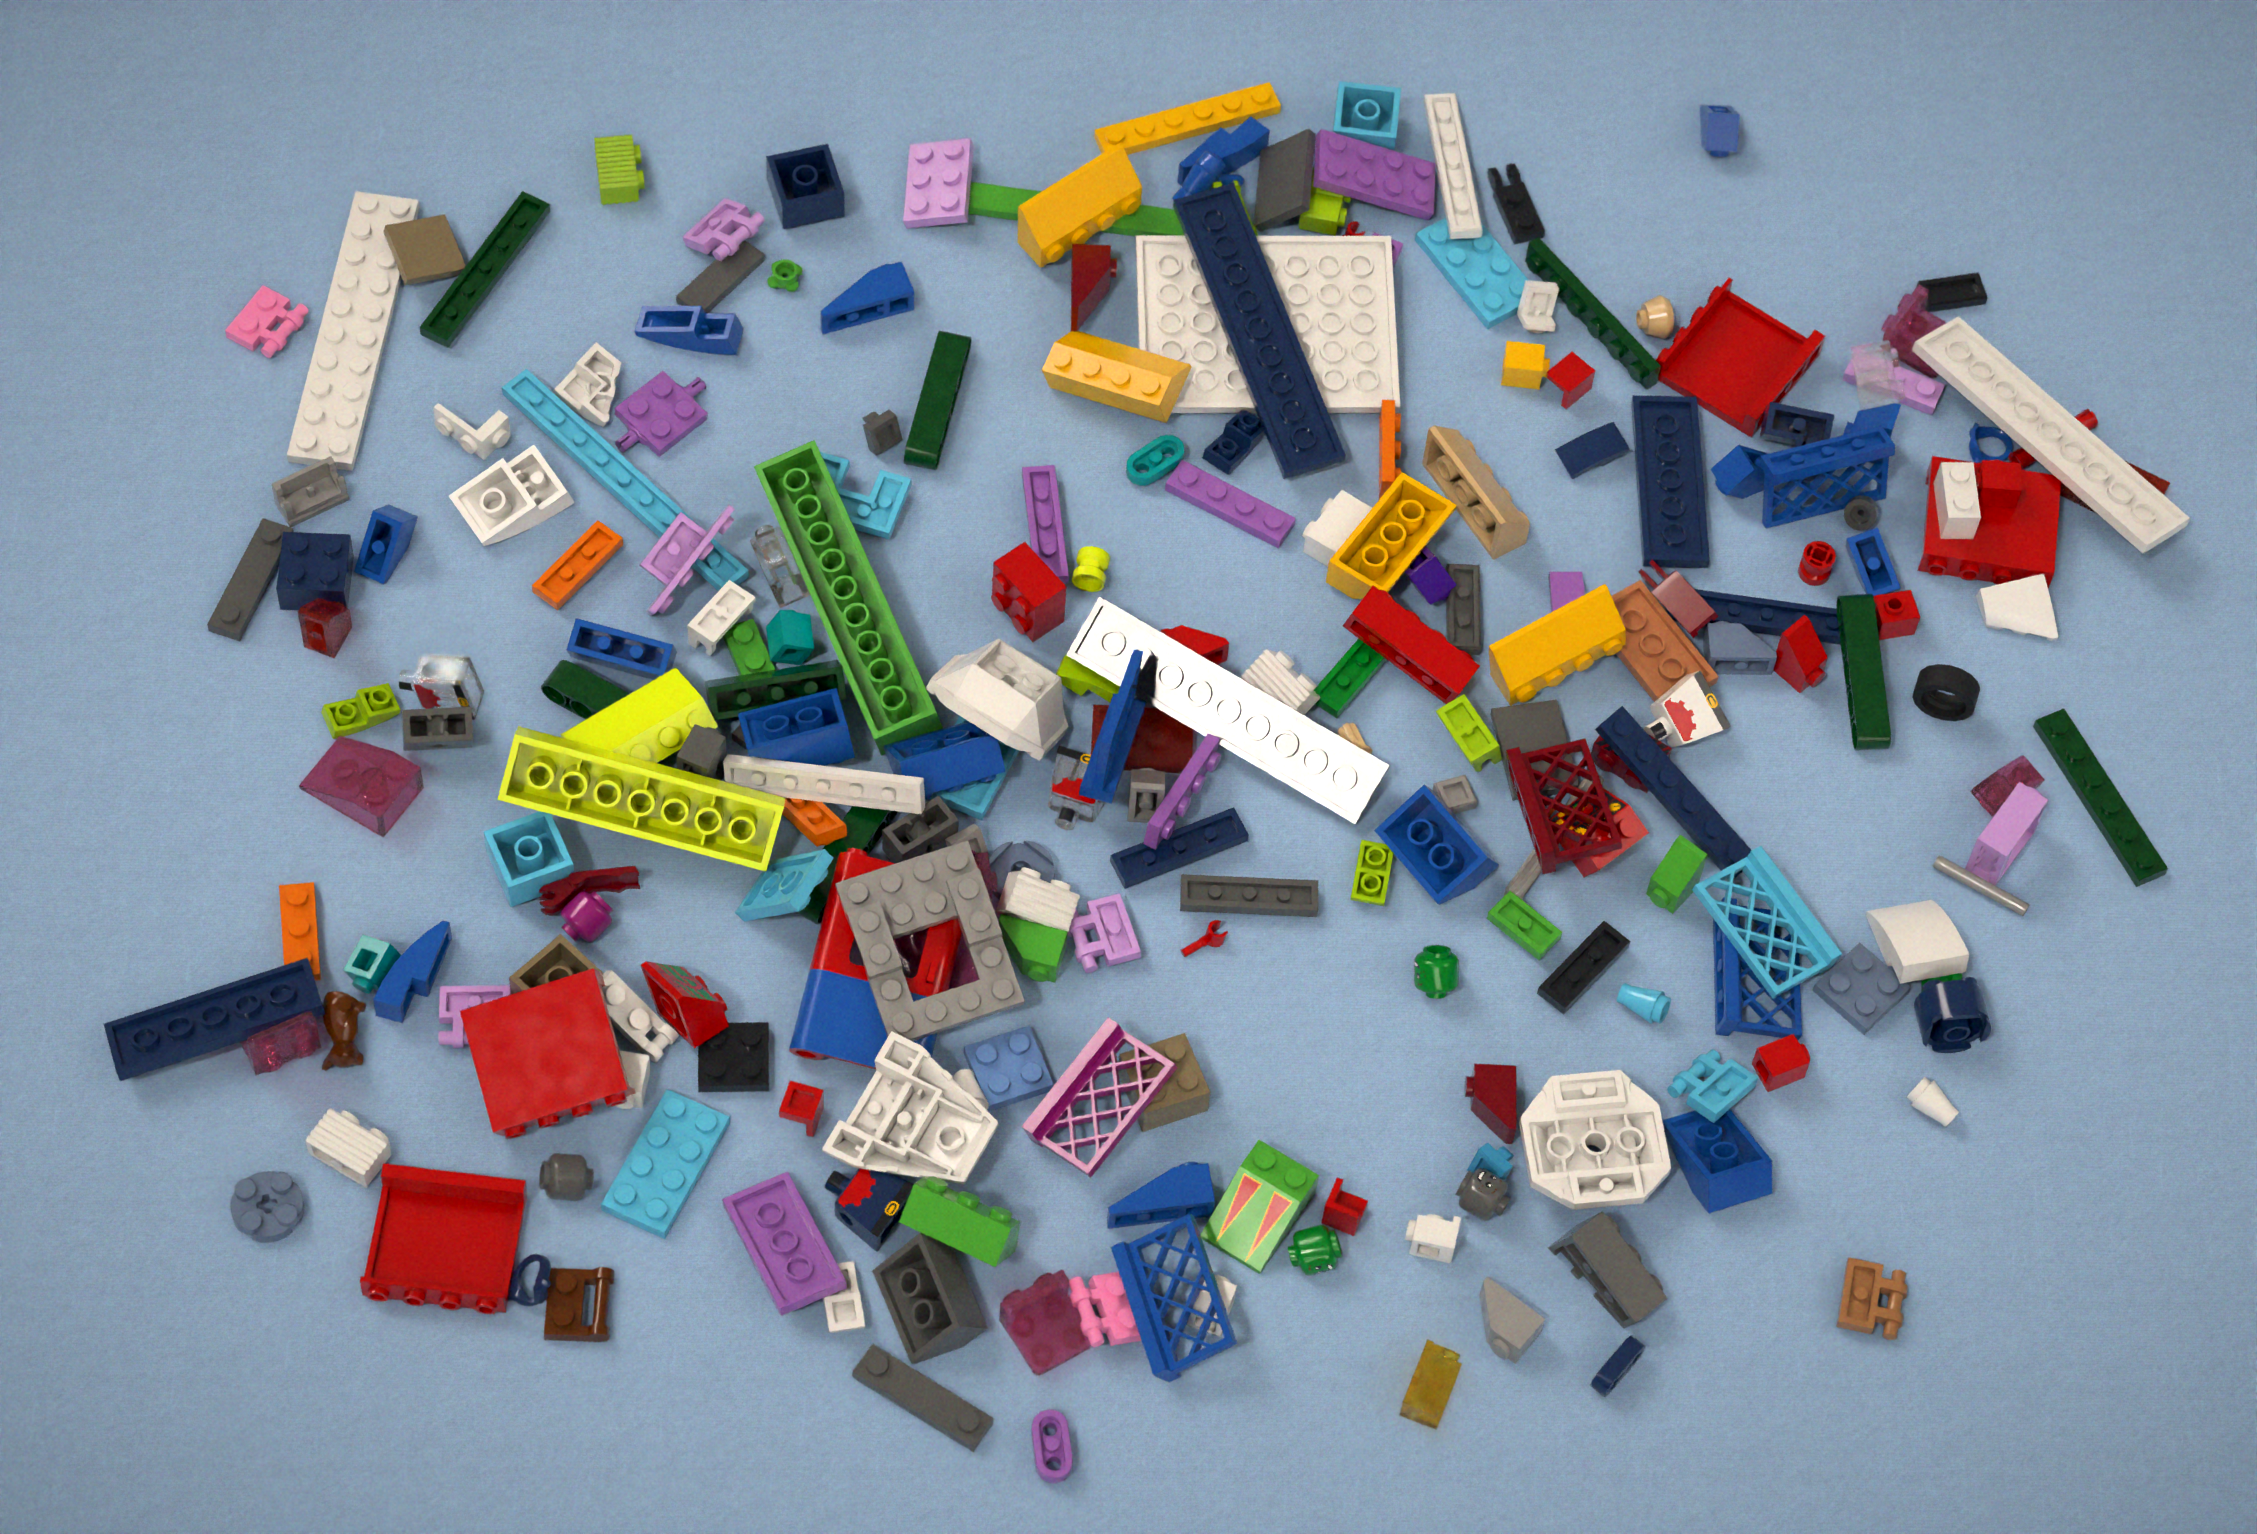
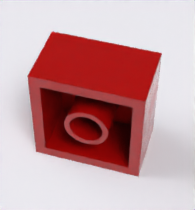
M1023 542L993 562L991 600L1000 612L1005 611L1012 619L1015 629L1020 634H1026L1034 642L1064 622L1067 587L1026 542Z

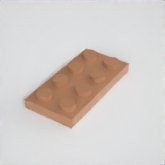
M1641 580L1612 595V599L1626 629V644L1623 645L1616 655L1654 702L1684 676L1700 670L1709 687L1717 683L1719 676Z

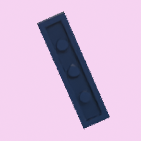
M1233 807L1174 830L1168 840L1162 839L1156 850L1142 842L1111 854L1110 863L1124 889L1247 842L1249 834Z

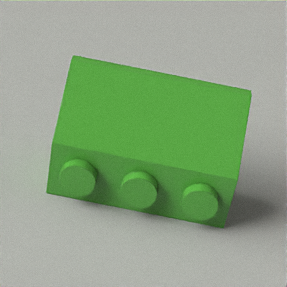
M923 1177L914 1183L899 1223L994 1267L998 1266L1015 1252L1021 1221L1012 1218L1010 1211L998 1206H993L992 1208L980 1203V1198L966 1191L958 1193L948 1188V1184L937 1177Z

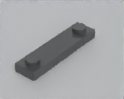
M262 518L207 624L210 632L237 641L241 640L279 566L283 532H294L293 528Z
M1181 874L1180 911L1317 917L1318 880Z
M873 1343L852 1371L854 1379L972 1452L975 1451L993 1425L994 1418Z

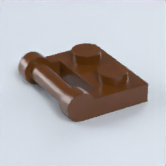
M598 1267L595 1269L551 1268L549 1278L551 1286H549V1294L546 1301L544 1340L605 1342L609 1340L610 1327L607 1326L610 1285L614 1282L615 1272L613 1269L608 1267ZM585 1285H595L592 1324L582 1326Z

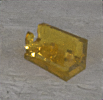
M1427 1339L1402 1402L1399 1416L1437 1430L1462 1364L1458 1362L1460 1358L1458 1353L1434 1344L1433 1341Z

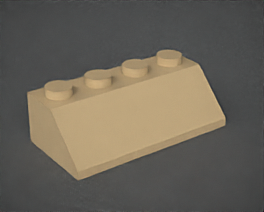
M1435 425L1428 429L1422 465L1448 500L1457 505V512L1491 558L1494 560L1526 544L1530 528L1527 516L1524 512L1518 511L1512 503L1507 489L1500 487L1494 479L1489 465L1483 464L1476 455L1471 441L1465 440L1458 430Z

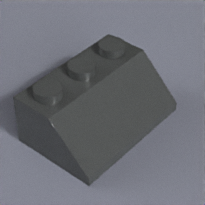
M919 1233L872 1270L911 1364H917L962 1348L987 1329L985 1320L953 1247L923 1233Z

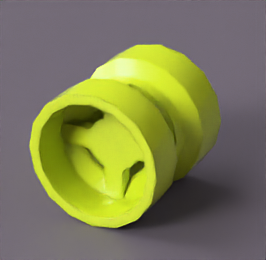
M1086 546L1081 548L1076 559L1078 567L1074 569L1072 576L1074 586L1087 592L1101 591L1104 588L1106 580L1104 571L1109 567L1110 555L1098 547Z

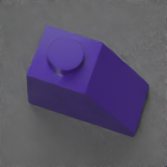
M1427 547L1422 550L1404 573L1430 605L1445 599L1450 594L1451 589L1456 586V583Z

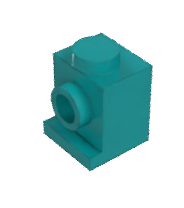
M362 934L343 971L353 980L352 986L364 993L370 994L372 989H379L383 979L394 963L400 958L401 954L390 943Z

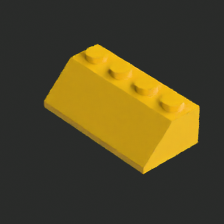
M1118 143L1018 206L1017 243L1040 268L1050 262L1058 261L1065 252L1072 249V244L1086 243L1089 237L1100 230H1107L1116 220L1124 215L1134 213L1139 208L1142 199V185L1124 147Z
M1071 331L1054 342L1042 372L1050 388L1167 423L1192 367L1184 362L1081 331Z
M1402 472L1329 560L1326 583L1352 599H1363L1373 585L1379 590H1384L1388 593L1456 510L1457 505Z
M1603 584L1489 645L1490 676L1510 706L1517 702L1523 703L1530 700L1537 691L1547 686L1554 687L1560 684L1567 675L1575 671H1584L1595 660L1605 655L1612 656L1622 649L1623 645L1626 644V629L1607 586Z

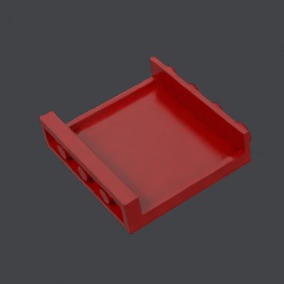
M1728 278L1721 287L1717 285L1712 290L1707 300L1708 303L1704 308L1699 306L1695 310L1689 326L1679 329L1673 339L1674 344L1669 349L1665 347L1656 359L1661 365L1658 381L1683 396L1697 397V405L1752 438L1762 426L1766 405L1770 402L1779 404L1818 358L1826 336L1814 330L1806 338L1730 292L1733 279Z
M1932 456L1925 484L1928 485L1922 557L1918 565V571L1928 572L1932 575L1961 577L1969 581L1993 582L1996 585L2044 573L2049 589L2055 574L2061 481L2053 474L2021 470L2022 492L2016 508L1979 505L1981 519L1973 539H1941L1934 492V481L1941 462L1969 461ZM1973 462L1974 470L1978 473L1981 463Z
M592 968L460 1011L493 1133L500 1136L505 1135L506 1139L520 1137L526 1134V1128L539 1125V1128L551 1127L560 1123V1117L572 1114L573 1118L586 1116L593 1113L592 1107L606 1103V1107L617 1106L627 1102L626 1096L636 1094L634 1088L629 1086L602 991L605 983L600 971Z
M383 1163L381 1172L382 1190L364 1276H360L359 1280L362 1296H367L369 1299L378 1302H384L388 1299L402 1300L412 1306H422L424 1303L436 1304L447 1310H458L460 1307L469 1308L487 1315L495 1314L496 1312L506 1313L511 1278L514 1271L528 1196L526 1180Z

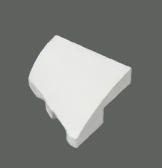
M596 342L576 363L574 369L553 390V393L575 413L604 427L610 417L609 411L615 394V383L619 375L621 362Z
M2044 573L1982 588L1977 593L1976 598L1985 627L1998 630L2006 628L2021 635H2026L2027 633L2047 637V640L2050 641L2058 639L2055 616Z

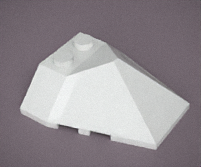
M891 1031L874 1060L876 1066L875 1074L846 1123L841 1120L838 1121L823 1146L822 1152L854 1168L920 1178L933 1176L946 1182L965 1184L997 1129L999 1122L969 1092H966L953 1079V1076L930 1056V1053L923 1046Z

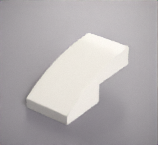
M854 1261L837 1263L846 1280L847 1288L823 1298L829 1333L865 1328Z

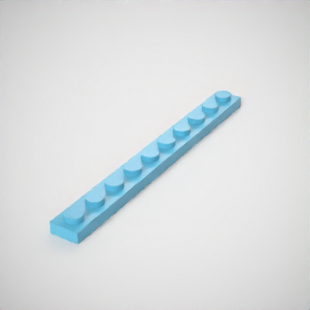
M525 369L502 387L503 395L659 538L680 512L690 518L529 370ZM714 538L710 541L714 547L703 561L697 558L691 566L717 591L729 580L736 585H740L749 578V570Z

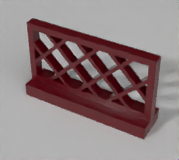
M1585 738L1522 754L1519 747L1506 750L1508 772L1543 875L1556 872V864L1622 848V842ZM1582 752L1583 759L1578 766L1564 760L1567 754ZM1543 760L1551 765L1544 774L1532 769L1530 763ZM1558 767L1572 773L1566 782L1551 777ZM1579 776L1592 781L1587 791L1572 786ZM1546 784L1560 790L1554 799L1540 794ZM1567 793L1581 799L1574 809L1560 803ZM1588 802L1601 807L1596 818L1581 812ZM1555 810L1569 816L1562 826L1549 820ZM1576 819L1590 825L1584 835L1569 829ZM1598 828L1610 833L1611 839L1598 842L1590 837ZM1564 836L1578 842L1572 849L1560 851L1558 847L1559 842Z

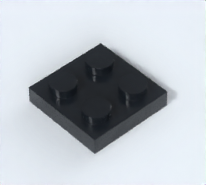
M769 1022L728 1023L729 1026L698 1046V1092L769 1091Z

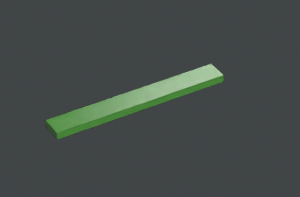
M971 182L968 214L1018 221V206L1042 191ZM1140 205L1134 213L1122 216L1107 230L1099 231L1135 237L1185 236L1174 209Z

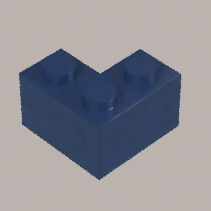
M1770 402L1765 407L1759 438L1791 444V448L1830 439L1834 414ZM1819 474L1806 477L1804 480L1813 481Z

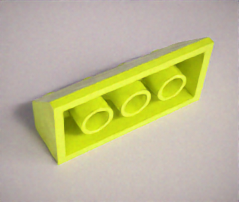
M673 668L560 735L568 740L658 763L681 749L695 724L703 728L710 727L714 729L718 725L703 697L677 668Z

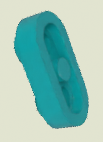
M1162 435L1145 445L1128 458L1126 464L1127 478L1132 483L1140 486H1146L1155 482L1175 469L1183 460V442L1176 436ZM1163 454H1170L1172 457H1165ZM1139 470H1144V471H1146L1147 473H1140V472H1137V471H1139Z

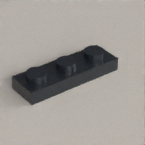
M1603 921L1538 987L1537 994L1564 1015L1629 948L1630 940Z

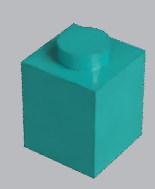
M779 610L766 626L770 661L801 666L814 650L810 614L798 613L794 610Z

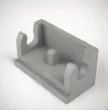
M331 456L271 484L275 505L289 527L300 524L350 500L343 475H338L335 461Z

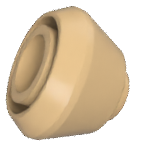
M1658 295L1643 303L1641 310L1636 312L1637 326L1639 329H1643L1646 335L1666 339L1673 332L1674 316L1672 305L1669 299L1662 295Z

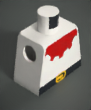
M1700 670L1684 676L1650 706V710L1656 720L1645 726L1644 730L1659 741L1666 738L1669 745L1673 748L1731 727Z

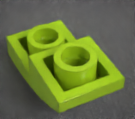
M1066 654L1063 656L1056 675L1061 677L1062 685L1080 696H1083L1089 689L1106 701L1111 702L1113 694H1118L1120 686Z
M389 683L359 689L356 691L355 698L324 704L321 713L332 738L337 739L383 723L400 714L401 709Z
M1361 840L1350 900L1384 906L1393 859V852L1386 844Z

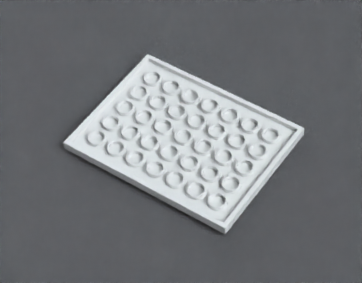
M1136 236L1139 349L1190 364L1192 367L1171 413H1239L1241 410L1256 413L1185 236ZM1256 236L1328 413H1380L1382 400H1395V413H1399L1400 393L1391 236Z

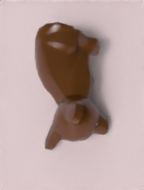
M328 992L323 1002L325 1011L323 1022L326 1031L333 1041V1046L323 1061L322 1070L326 1071L332 1065L339 1068H348L353 1064L362 1065L364 1056L359 1052L354 1041L358 1033V1014L365 1011L366 1004L343 992Z

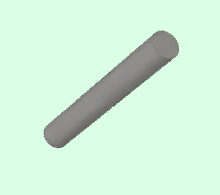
M1940 855L1933 865L1937 870L2021 916H2024L2030 905Z

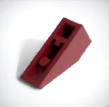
M1072 244L1071 331L1077 332L1108 293L1110 278H1116L1117 258H1111V245Z

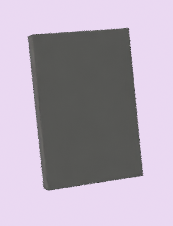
M1309 128L1260 150L1254 226L1260 232L1309 211L1316 136Z
M1557 699L1491 709L1490 715L1497 743L1500 746L1512 801L1518 799L1508 772L1506 750L1519 747L1522 754L1568 743ZM1567 754L1564 760L1574 764L1571 754ZM1543 760L1530 763L1532 769L1544 774L1551 765ZM1558 767L1551 777L1566 782L1572 773ZM1578 778L1572 785L1576 788L1579 786ZM1546 784L1540 794L1543 796L1557 795L1560 790Z

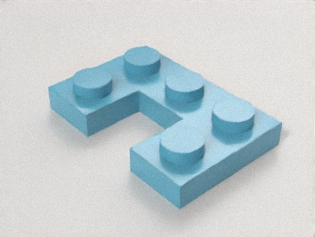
M820 452L854 529L890 540L912 486L911 478L880 469L868 497L841 488L850 468L849 460Z

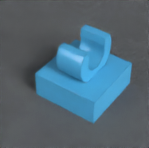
M1486 1143L1478 1149L1467 1171L1475 1172L1478 1168H1485L1505 1180L1513 1167L1508 1161L1514 1155L1504 1146L1496 1151L1489 1143Z

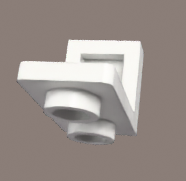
M438 403L433 407L436 428L443 435H450L456 439L466 452L470 454L475 453L483 460L496 448L503 447L511 435L509 417L500 410L476 431Z

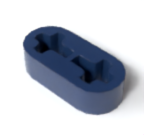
M1630 1335L1598 1371L1590 1386L1604 1397L1609 1395L1638 1361L1646 1346Z

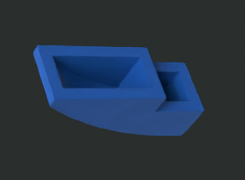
M1249 117L1231 134L1219 128L1179 163L1177 183L1182 186L1193 164L1205 151L1212 152L1223 160L1226 166L1222 172L1223 174H1228L1257 158L1260 155V150L1268 147L1270 130L1253 117Z
M642 306L634 332L638 337L674 348L702 353L736 355L744 328L735 313H705L702 306Z
M443 920L425 932L394 963L373 999L376 1016L403 1023L414 994L425 997L429 996L452 940L450 922Z

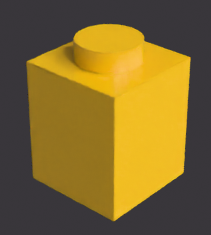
M1507 341L1503 357L1501 385L1539 390L1542 377H1546L1550 366V358H1544L1545 345Z

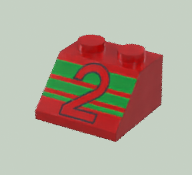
M648 961L640 965L657 1013L694 1048L698 1047L729 1026L724 1013L727 1011L726 1003L718 993L712 994L708 990L700 976L694 977L684 967Z

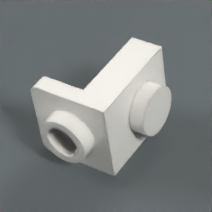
M1525 280L1517 316L1526 330L1533 333L1555 331L1556 324L1552 319V313L1559 291L1556 283Z

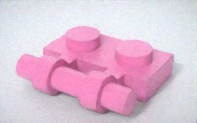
M262 285L226 328V337L253 352L262 343L264 346L260 350L261 353L271 358L276 351H281L287 344L286 339L293 330L297 331L303 325V318L309 310L301 303L294 310H289L291 307L289 298ZM277 323L281 324L276 331H271Z
M1119 1272L1092 1276L1088 1282L1090 1289L1085 1288L1082 1277H1074L1069 1280L1068 1283L1072 1291L1070 1299L1073 1307L1078 1308L1082 1319L1080 1327L1083 1335L1088 1336L1091 1347H1098L1105 1342L1102 1335L1104 1333L1108 1337L1110 1346L1142 1341ZM1092 1305H1096L1100 1317L1095 1316Z

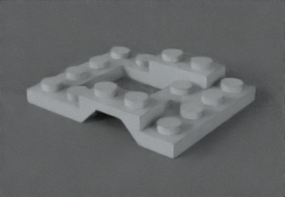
M968 840L835 883L846 919L854 934L887 1037L892 1031L911 1041H915L1025 1003L1002 938L999 922ZM957 919L979 980L913 1002L893 939Z

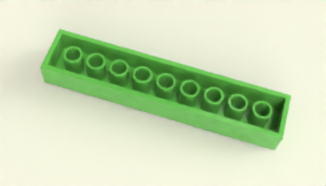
M815 440L754 466L881 756L885 754L884 745L942 729L943 726Z

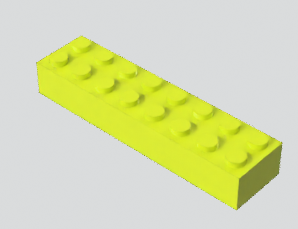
M518 726L513 738L497 800L766 872L786 798Z

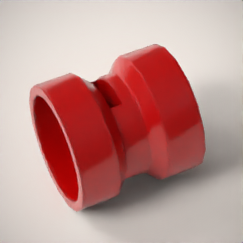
M1813 541L1807 544L1798 568L1799 577L1803 582L1808 585L1819 586L1828 581L1836 558L1835 550L1832 546L1822 541Z

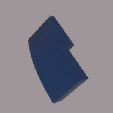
M1241 410L1226 423L1223 434L1204 450L1202 459L1229 475L1250 454L1265 435L1259 418L1247 410Z
M1614 422L1589 431L1555 449L1572 480L1598 464L1606 465L1630 450Z

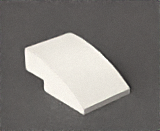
M535 445L508 463L502 458L449 495L484 546L527 531L575 503Z
M1933 900L1866 911L1867 920L1887 967L1893 966L1900 984L1966 972L1969 952L1951 919Z

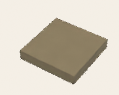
M445 214L385 225L383 232L405 285L457 276L465 268L466 264Z

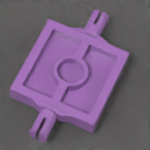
M661 371L615 407L614 414L628 429L625 435L615 441L618 449L621 448V451L625 452L633 444L639 442L648 446L658 457L663 455L707 420V412L693 398L703 389H706L705 382L701 381L700 377H697L684 388L673 381L664 371Z

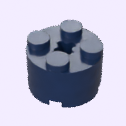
M1965 977L1960 980L1946 982L1930 980L1923 984V992L1914 1001V1010L1922 1042L1926 1047L1929 1044L1932 1045V1049L1935 1052L1956 1053L1970 1049V1042L1977 1038L1980 1039L1981 1043L1989 1036L1991 1024L1982 990L1975 978Z

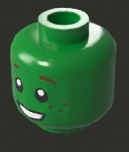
M1443 945L1424 947L1423 952L1418 953L1414 958L1415 987L1420 991L1426 992V996L1429 998L1440 999L1446 997L1447 993L1455 990L1459 984V959L1457 955L1452 953L1449 947Z
M1323 1224L1295 1232L1293 1236L1294 1245L1288 1246L1292 1266H1300L1302 1272L1307 1276L1336 1268L1338 1258L1343 1257L1336 1231H1330Z

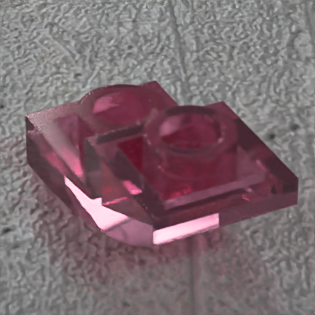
M2022 755L1994 772L1970 792L1993 817L2019 782L2027 787L2036 789L2045 779L2026 757Z

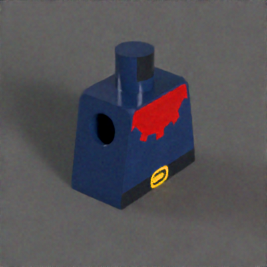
M858 1168L851 1179L836 1170L833 1171L825 1184V1189L838 1196L835 1201L836 1218L878 1252L899 1223L914 1184L885 1172Z

